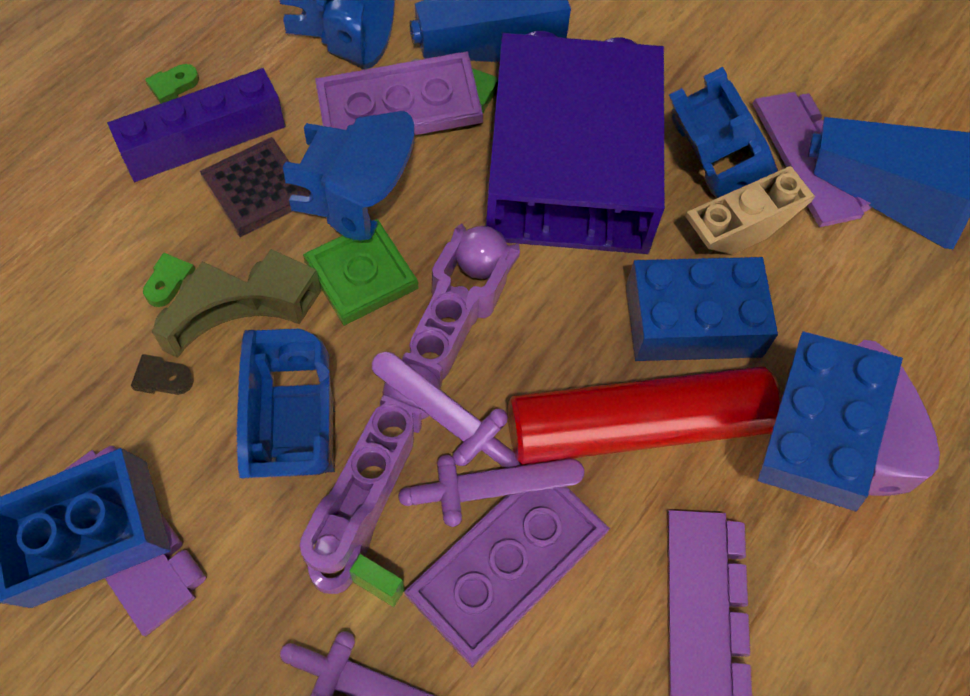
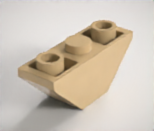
M789 166L687 211L685 217L708 249L733 255L766 240L810 204L815 196L792 166Z

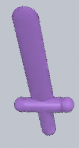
M381 352L374 357L372 370L379 378L407 399L414 401L417 407L463 441L453 453L456 465L466 466L480 451H483L504 468L520 466L514 452L494 437L508 421V415L504 410H493L481 422L395 354Z
M443 455L437 461L438 483L411 486V488L405 487L399 492L398 499L404 506L441 501L444 523L447 526L455 527L462 520L460 502L572 486L581 482L585 471L579 461L563 459L457 476L454 458L450 455Z
M348 631L340 632L336 636L327 657L297 646L294 643L284 645L280 651V657L284 663L318 676L312 690L313 693L310 696H333L335 690L349 696H434L349 661L348 658L355 644V639Z

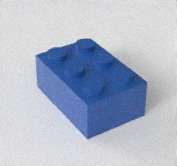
M763 257L634 260L626 283V293L635 361L763 358L778 336Z
M802 331L758 481L857 512L869 494L903 358Z
M123 448L0 497V603L33 608L171 551L147 462Z

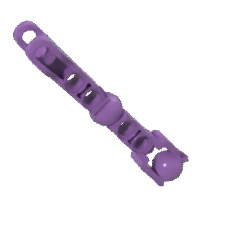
M462 223L454 229L451 242H447L432 268V299L411 338L410 353L405 352L402 360L437 388H441L442 380L448 375L471 327L478 318H487L493 313L506 284L507 275L519 258V244L508 246L502 233L492 227L476 226L466 230ZM457 262L461 270L470 277L484 280L489 278L485 286H473L470 291L464 286H451L450 277ZM450 317L454 318L456 321L444 322L440 319ZM433 352L440 356L434 359H427L421 355ZM386 382L383 387L380 406L371 415L336 484L315 509L301 538L300 551L304 562L308 565L310 579L313 585L323 593L338 594L347 590L352 584L353 580L349 570L360 554L366 556L378 519L412 450L414 432L419 433L422 427L421 420L429 417L428 414L417 407L414 401L404 397ZM393 426L403 430L402 434L395 437H388L381 433L384 429ZM370 466H377L384 470L382 475L377 478L369 479L360 475L365 468ZM345 566L342 574L335 578H326L321 574V572L334 573L340 571Z

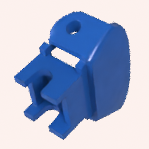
M279 0L282 5L296 6L303 9L302 15H284L283 21L286 34L321 37L322 43L327 44L328 52L363 70L372 68L377 64L387 49L394 21L395 0Z
M723 66L703 76L705 88L689 96H686L683 88L669 94L673 106L671 112L672 121L681 136L687 137L706 172L705 182L715 198H719L778 171L769 144L733 83L728 80ZM748 145L753 157L716 175L711 163Z
M405 111L358 117L353 125H348L346 130L306 123L304 127L306 144L310 146L300 164L285 161L283 172L286 183L304 187L311 194L309 197L292 194L289 199L291 210L327 217V224H330L337 232L352 240L362 241L371 239L378 224L377 221L370 220L367 207L374 206L383 200L396 186L404 172L414 145L415 127L411 115Z
M300 328L244 330L240 355L237 409V459L240 478L319 475L335 472V462L333 459V412H335V402L330 387V355L323 341L314 334ZM317 370L320 385L274 387L273 372Z

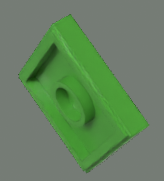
M378 219L374 220L377 221L378 225L372 238L369 240H352L342 235L303 254L306 265L317 270L320 288L343 326L419 289L417 278Z

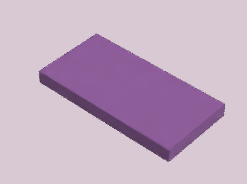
M468 51L315 78L322 123L326 127L346 130L348 125H353L358 117L405 111L411 115L414 122L415 135L483 123V112Z
M566 486L507 495L408 587L404 594L473 668L608 533L610 528Z

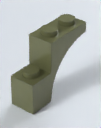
M271 249L262 262L259 261L253 266L248 282H245L202 261L195 272L189 274L183 280L180 292L168 308H164L158 314L152 333L164 352L178 358L184 349L200 335L215 326L234 319L269 316L300 324L321 293L317 270Z

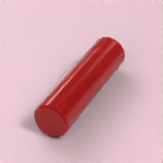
M765 366L512 396L508 404L512 448L516 460L523 465L771 434L782 395L774 374Z

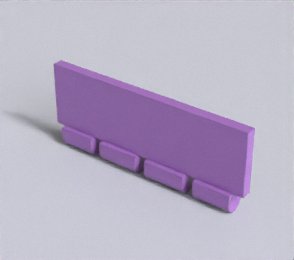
M795 92L756 98L752 104L786 167L792 166L814 194L813 201L807 206L819 228L861 219L864 212L872 208L869 206L871 203L860 197L855 198L814 175L816 158L808 157L812 133L821 132L824 120H820L822 114L811 95L802 94L798 97Z
M109 446L98 454L91 450L63 471L117 449L115 446ZM162 513L161 516L171 551L105 578L141 634L145 637L193 601L196 597L192 591L206 579V576L188 550L177 553L171 559L168 558L181 548L182 542Z
M668 511L670 696H752L751 665L731 664V656H750L749 615L738 612L729 613V606H748L747 566L728 563V559L746 558L745 524L736 521L726 522V513Z

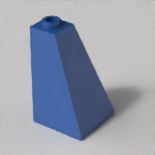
M422 0L415 3V20L409 22L413 44H420L424 59L468 51L470 61L500 62L502 33L525 35L534 31H546L559 38H567L571 7L568 0Z
M824 117L821 132L812 133L808 157L816 158L814 175L855 198L860 197L871 203L869 206L941 247L954 249L970 218V132Z

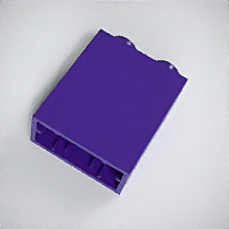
M534 31L525 35L502 33L486 226L502 233L506 243L649 254L665 209L664 46L636 44L630 39L621 37L610 38L605 41L559 38L546 31Z

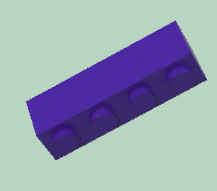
M264 68L107 122L134 182L285 128L279 97Z

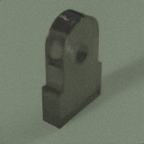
M142 354L131 387L134 391L151 394L158 391L181 395L191 389L194 377L190 369L183 364L164 361L163 357ZM176 376L174 380L169 381L170 377Z

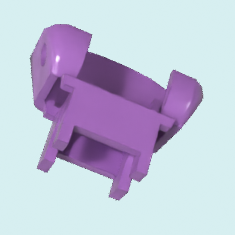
M863 340L857 345L891 354L876 341ZM902 366L868 494L871 496H890L911 492L932 476L939 467L940 452L935 430L914 385Z

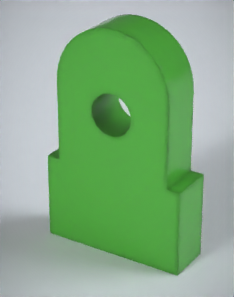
M181 64L164 73L160 71L146 78L145 81L161 104L178 98L179 94L195 87L199 82V76L194 66Z
M163 253L153 267L154 272L143 288V294L147 302L154 307H163L169 304L180 289L183 280L189 274L195 272L194 265Z

